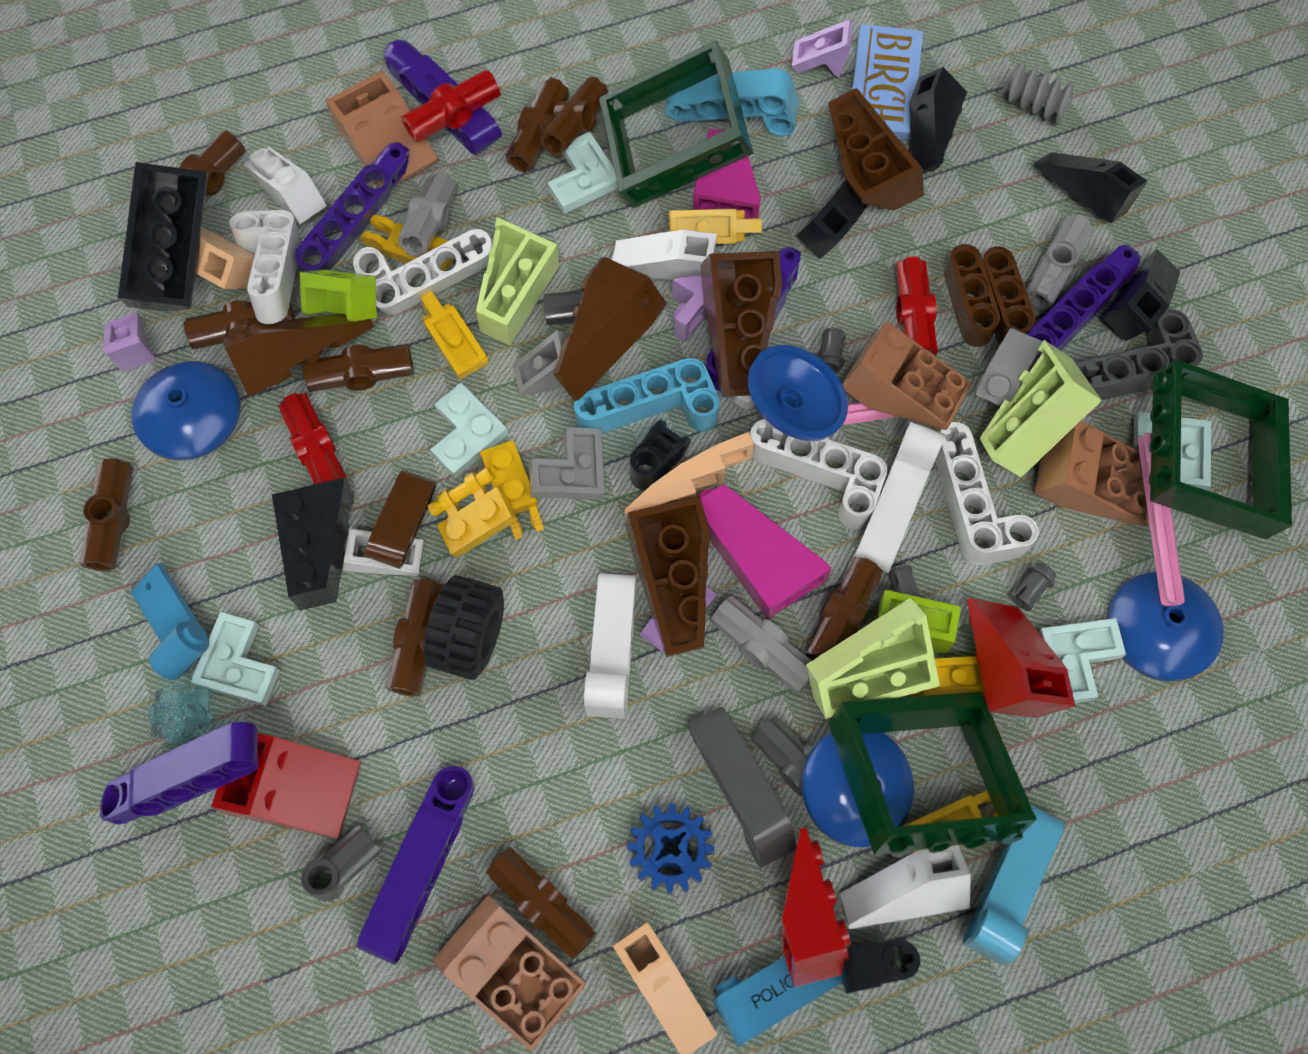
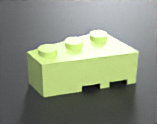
M496 218L493 245L489 252L487 270L484 273L476 308L480 332L509 346L512 344L559 267L557 244L501 218Z
M1045 340L1038 348L1042 354L1031 371L1024 370L1018 380L1022 382V385L1010 402L1004 400L980 437L992 461L1019 477H1022L1102 401L1073 359Z
M911 598L806 664L813 698L825 718L832 717L842 702L899 698L940 686L927 616Z

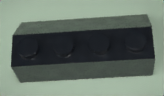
M135 162L118 299L127 307L155 311L191 309L208 180L207 172Z

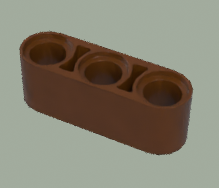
M961 244L952 250L944 271V278L962 338L973 347H982L990 342L999 323L1000 314L979 250L972 245ZM976 323L983 324L985 327L978 326Z
M1002 246L991 247L985 252L983 262L1000 314V320L994 333L996 339L1001 344L1010 328L1028 334L1035 324V314L1012 252Z
M405 470L400 471L371 532L364 557L398 569L402 568L428 510L427 505L432 501L437 482Z

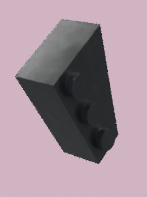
M345 478L272 494L288 597L300 611L337 602L344 561L342 556L345 537H348L349 531L348 518L350 506L353 505L355 495Z

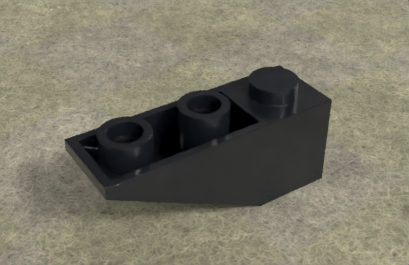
M944 67L919 77L909 102L911 155L922 167L923 174L933 172L942 165L947 146L953 136V130L962 111V105L967 91Z
M1052 152L1036 161L1033 165L1047 180L1058 184L1068 192L1070 197L1081 201L1092 209L1097 217L1107 220L1109 223H1113L1128 213L1147 183L1146 179L1120 161Z
M845 179L796 237L821 259L846 235L868 204H863Z
M1158 249L1154 250L1102 318L1124 341L1151 330L1170 306L1180 272Z

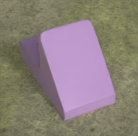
M848 19L794 42L792 67L799 74L826 64L836 77H840L850 51L852 21Z
M701 275L676 278L672 281V296L681 303L673 315L674 336L684 342L689 339L707 317Z
M139 312L105 323L103 350L122 371H128L155 360V356L144 336V322Z

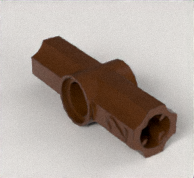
M550 77L548 80H543L531 106H525L521 111L517 134L506 154L507 163L511 164L517 171L526 173L529 170H533L543 150L539 138L554 120V108L557 102L568 100L569 88L559 79Z
M588 77L569 101L557 102L554 108V120L539 138L542 148L550 152L552 156L559 157L565 153L580 132H591L595 127L596 112L601 107L599 97L609 93L607 85L603 84L598 77Z
M225 130L199 156L196 154L188 155L182 161L179 168L207 172L206 196H213L223 187L225 181L224 174L246 150L233 134Z
M244 300L231 301L224 305L223 311L186 318L184 330L191 348L198 349L223 343L222 338L228 336L227 332L232 328L242 324H246L248 327L254 323H261L255 316L252 303ZM291 302L289 303L288 313L283 320L295 319Z
M408 343L371 349L365 345H352L344 348L341 355L323 357L311 365L307 364V362L302 364L303 376L309 392L344 386L355 391L367 390L374 387L376 381L413 375L414 371Z
M104 459V461L98 463L93 494L83 507V514L88 521L79 564L84 568L103 572H110L111 569H116L121 535L130 523V515L126 508L134 467L128 462L118 459ZM111 511V514L103 519V516Z
M854 557L838 591L834 590L820 619L822 623L814 634L805 656L814 660L857 632L869 608L867 603L871 595H873L883 573V570L875 562L867 558Z
M422 578L420 580H413L404 618L399 619L394 633L393 648L395 655L387 680L386 688L388 691L410 697L421 695L427 670L424 657L425 633L432 608L444 586L443 584Z
M511 847L502 852L491 863V866L486 871L491 880L514 900V906L538 931L542 929L572 961L581 954L597 935L593 928L567 904L568 900L545 876L542 875L540 877Z

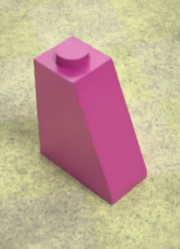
M709 128L707 139L725 130ZM748 156L697 179L693 193V210L737 209L744 210L745 219L759 218L761 198Z

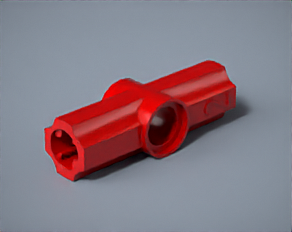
M483 70L456 86L450 83L442 84L432 92L428 102L401 116L402 123L410 138L418 143L446 126L452 129L464 126L471 119L473 111L501 96L500 88L489 70Z
M919 256L906 257L904 260L897 262L895 267L898 288L896 301L898 325H902L905 335L930 351L934 356H937L938 347L934 325L937 315V303L935 294L930 293L926 261L921 260Z
M293 393L284 397L282 403L278 405L280 413L292 435L289 438L302 465L306 466L314 485L341 478L346 479L344 470L334 453L337 450L323 422L320 423L307 394Z

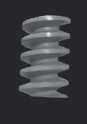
M1022 61L1008 76L999 98L1002 99L1009 92L1008 101L1014 104L1021 97L1020 108L1026 109L1033 102V114H1038L1045 108L1044 119L1049 120L1057 113L1056 124H1059L1074 96L1072 94L1073 83L1069 82L1061 89V77L1058 76L1050 84L1048 83L1049 72L1046 71L1038 79L1036 78L1037 67L1034 66L1028 73H1025L1026 62Z

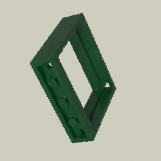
M717 40L599 97L620 194L633 208L754 154L731 65ZM718 74L732 128L635 172L624 119Z
M1177 359L1160 372H1157L1151 382L1153 404L1150 414L1152 440L1149 446L1151 452V472L1149 475V484L1151 485L1150 501L1263 539H1268L1291 527L1289 399ZM1182 396L1252 420L1253 506L1180 482Z
M982 692L847 701L840 704L828 722L874 855L891 853L893 857H901L912 853L914 850L928 849L929 852L936 853L944 851L951 846L965 845L966 848H976L987 842L998 840L1002 844H1010L1023 838L1022 834L1037 820L991 712L988 711V706ZM961 726L998 816L895 827L861 734Z

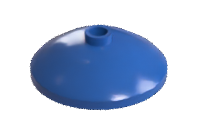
M777 345L762 351L750 366L748 387L751 398L764 419L780 432L799 440L820 441L835 434L845 422L848 412V401L844 387L835 372L813 353L795 346Z
M189 361L176 363L156 372L138 391L131 412L133 429L142 444L149 451L162 458L170 460L196 459L216 450L230 437L239 420L241 410L240 397L232 380L219 368L203 362ZM182 396L180 401L174 402L176 398Z
M1149 572L1136 576L1125 583L1114 595L1109 606L1107 619H1117L1126 652L1122 659L1137 672L1156 680L1174 682L1195 677L1215 661L1221 650L1224 630L1219 610L1206 591L1183 576L1181 578L1185 597L1184 603L1178 606H1163L1160 602L1156 572ZM1173 613L1177 615L1179 618V623L1173 622L1170 619L1169 614Z
M830 732L818 741L805 762L802 774V795L805 807L816 827L828 838L846 846L869 847L871 846L832 733ZM861 734L894 826L901 827L909 815L914 797V781L909 762L901 748L886 734Z

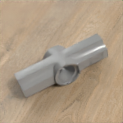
M438 171L435 175L429 176L421 194L413 195L408 208L407 221L398 236L399 246L406 251L407 255L419 257L420 254L427 253L437 231H444L448 220L449 206L457 192V182L450 177L449 173Z
M1080 214L1075 216L1067 215L1026 290L1032 308L1039 311L1052 308L1094 229L1088 218Z
M732 595L725 599L717 608L710 622L740 646L739 650L749 662L761 670L767 669L797 695L807 686L810 680L806 664L811 662V660L789 643V638L783 630L767 619L762 621Z

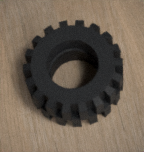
M454 575L447 581L434 603L427 624L424 640V657L427 667L470 680H475L483 672L495 648L502 624L504 598L501 587L459 575Z

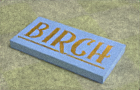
M860 24L852 90L858 88L898 139L911 141L909 102L919 78L923 31Z

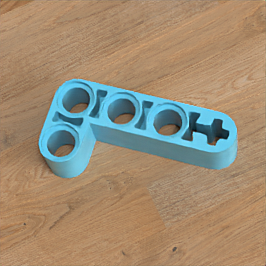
M775 68L732 72L744 117L762 116L766 128L774 135L787 136L793 133L796 125L799 98L791 75L785 70ZM718 74L668 97L665 108L668 117L679 122L728 119L729 114Z
M687 358L587 391L580 400L575 401L574 409L577 427L602 428V433L682 407L691 428L696 431L705 432L713 429L718 422L720 401L705 365L698 359ZM691 377L695 378L698 381H696L695 383H687L683 380ZM659 388L664 390L665 392L662 394H653L650 391ZM624 399L632 402L625 406L617 404L618 401ZM699 407H707L711 411L707 413H700L695 409Z
M1033 805L1031 807L1037 820L1022 834L1023 838L1021 840L1004 845L963 939V945L1000 965L1014 962L1024 945L1028 929L1023 926L1065 826L1064 821Z

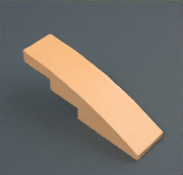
M746 432L714 445L681 463L653 483L624 509L625 521L628 512L696 497V492L724 483L725 468L752 459L754 442L750 433Z

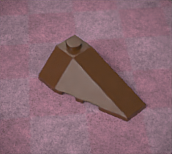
M858 88L828 102L846 182L863 204L895 211L924 196L922 167Z
M779 251L709 254L700 266L703 298L721 397L751 396L748 387L749 369L756 357L767 349L770 332L773 330L775 322L774 314L777 301L782 290Z
M606 257L600 258L583 280L580 289L584 292L580 306L574 308L572 314L575 322L570 336L564 339L553 374L573 401L580 400L653 325L667 304L649 276Z
M333 314L281 320L273 324L254 323L248 327L246 324H242L227 332L228 336L222 339L241 383L250 397L291 377L292 373L289 369L297 364L307 362V364L311 365L320 359L319 356L324 348L328 346L330 348L341 347L373 328L374 325L371 319L348 321L345 314Z
M700 496L628 512L625 523L627 536L666 658L703 649L710 529Z

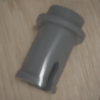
M828 328L824 331L822 353L818 357L837 374L844 367L845 363L842 353L846 333L839 328Z
M1043 563L1030 566L1028 569L1029 575L1010 596L1011 600L1021 609L1024 608L1025 611H1030L1043 592L1055 585L1056 573Z
M901 566L888 573L895 592L925 598L924 595L919 594L911 566Z

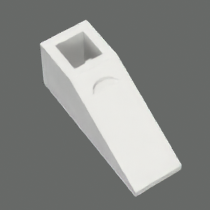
M262 148L251 154L250 160L243 164L244 168L280 208L294 215L297 223H303L327 206L308 173L272 148Z
M682 229L616 240L612 260L652 278L674 280L676 278L701 275L700 265L709 254L716 253L717 234Z
M951 846L944 851L931 853L928 849L918 850L841 892L839 898L848 928L853 929L970 909V872L959 846Z

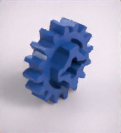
M670 803L668 813L663 814L661 809L655 806L654 818L650 819L642 814L640 820L644 827L642 829L632 827L630 831L638 839L637 842L627 844L628 851L637 853V856L629 861L631 868L641 866L642 870L638 875V880L641 882L650 877L652 879L651 890L656 891L660 884H665L667 894L672 895L674 885L679 884L681 889L687 892L688 880L692 878L700 884L703 879L698 872L699 869L710 870L712 864L704 859V856L714 854L715 847L705 845V841L712 837L711 830H700L704 818L700 816L692 821L689 818V807H686L682 814L676 813L675 805ZM678 823L682 826L678 830L664 829L661 824ZM647 836H649L655 844V850L646 861L644 844ZM694 837L698 845V855L695 862L687 853V845ZM681 839V843L678 846L679 856L675 857L670 853L666 857L663 856L661 858L664 852L663 842L667 841L673 844ZM665 867L677 868L682 874L667 876L658 872Z

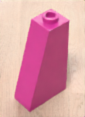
M723 484L715 490L708 488L698 495L701 498L710 529L709 540L767 620L828 581L832 569L827 562Z

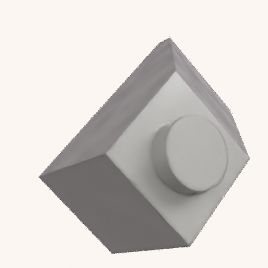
M1010 328L992 358L975 395L999 406L1002 405L1004 400L1010 402L1022 385V382L1018 380L1024 370L1030 372L1040 352L1038 348L1043 341Z
M556 330L513 364L520 395L526 396L563 388L553 374L564 339L569 337L570 333Z

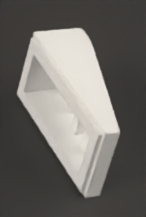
M350 528L343 565L344 571L418 576L424 540L414 539L410 548L409 564H403L402 568L398 569L367 557H358L359 546L367 545L372 531Z

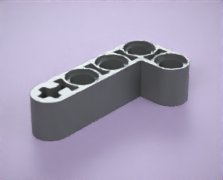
M1176 309L1166 310L1154 327L1147 333L1148 347L1076 363L1101 400L1152 390L1151 382L1153 376L1175 359L1194 366L1200 364L1203 358L1202 348L1188 317L1183 312ZM1110 373L1117 376L1118 379L1111 376Z
M721 706L687 723L695 745L742 826L745 841L758 866L762 868L795 851L796 841L791 821L726 710Z

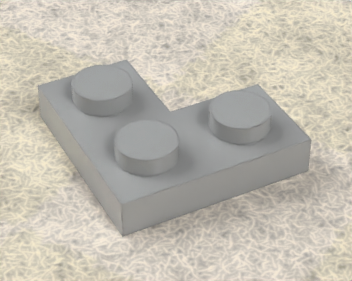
M566 427L564 432L565 459L531 458V497L603 499L605 486L602 428Z

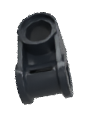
M657 421L630 456L631 483L640 490L649 488L683 458L691 444V439L687 436L682 438L667 428L665 421ZM642 465H649L654 469H652L651 471H642L639 470L638 467Z
M904 940L847 948L848 959L844 960L841 975L845 994L882 987V984L913 977L920 966V955L917 949L911 943ZM894 948H899L901 955L909 956L910 963L904 965L903 973H900L898 966H890L889 958L895 956Z

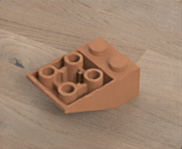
M383 70L325 100L334 126L364 167L372 164L382 150L393 142H400L410 149L406 173L398 183L439 161L426 138L417 143L408 135L401 116L410 112V110ZM374 180L379 188L384 185L381 181Z
M887 321L865 345L842 383L845 392L870 409L943 430L949 428L972 384L959 372L949 367L930 351L920 346Z
M1081 420L1041 458L1035 490L1036 495L1062 508L1143 527L1148 526L1149 518L1138 450Z
M489 895L486 896L432 959L446 978L530 1051H533L586 986V983Z

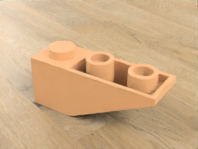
M201 227L196 274L223 289H247L255 255Z
M648 922L612 946L679 1054H692L718 1035Z

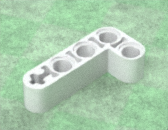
M285 210L245 211L235 214L229 221L237 246L255 255L247 286L255 316L259 322L264 324L277 323L283 320L288 313L298 264L296 250L301 241L294 215Z
M473 229L395 270L392 269L390 263L379 250L366 247L356 253L353 266L358 274L375 276L376 307L387 315H396L422 302L420 299L422 295L430 291L435 295L487 268L489 252L492 249L493 241L487 232L481 229ZM477 244H481L484 250L480 254H477L474 247ZM464 251L468 259L467 262L464 261L460 252ZM446 259H456V265L452 270H441V265ZM379 260L378 269L373 273H366L368 263ZM418 274L426 275L423 285L420 287L411 286L413 277ZM395 290V297L391 302L386 304L381 302L384 292Z
M765 419L759 420L753 425L750 435L754 442L752 456L754 460L845 492L838 514L841 523L845 527L854 530L862 529L869 523L887 475V466L882 458L830 439L820 441L795 439L775 429ZM781 444H784V445H785V446H784V450H781V449H780V448H781ZM800 449L805 451L808 455L804 457H799L794 455L791 451ZM836 461L842 467L834 469L829 467L826 462ZM870 473L874 475L876 480H866L860 474ZM853 503L863 506L865 511L855 512L851 510L849 505Z
M910 422L855 557L867 558L875 562L883 572L889 573L929 473L939 453L945 434Z
M951 422L947 430L941 429L940 433L945 434V438L935 462L964 558L974 565H985L1023 557L1037 540L1039 530L1036 522L1025 515L997 518L972 433L964 424ZM955 473L965 474L969 481L960 480L956 477ZM971 505L975 507L979 514L969 513L964 506ZM1010 532L1019 533L1025 542L1016 541L1012 538ZM980 538L984 540L989 548L979 547L974 539Z
M599 573L590 671L587 672L585 680L584 707L587 716L626 719L636 601V575Z

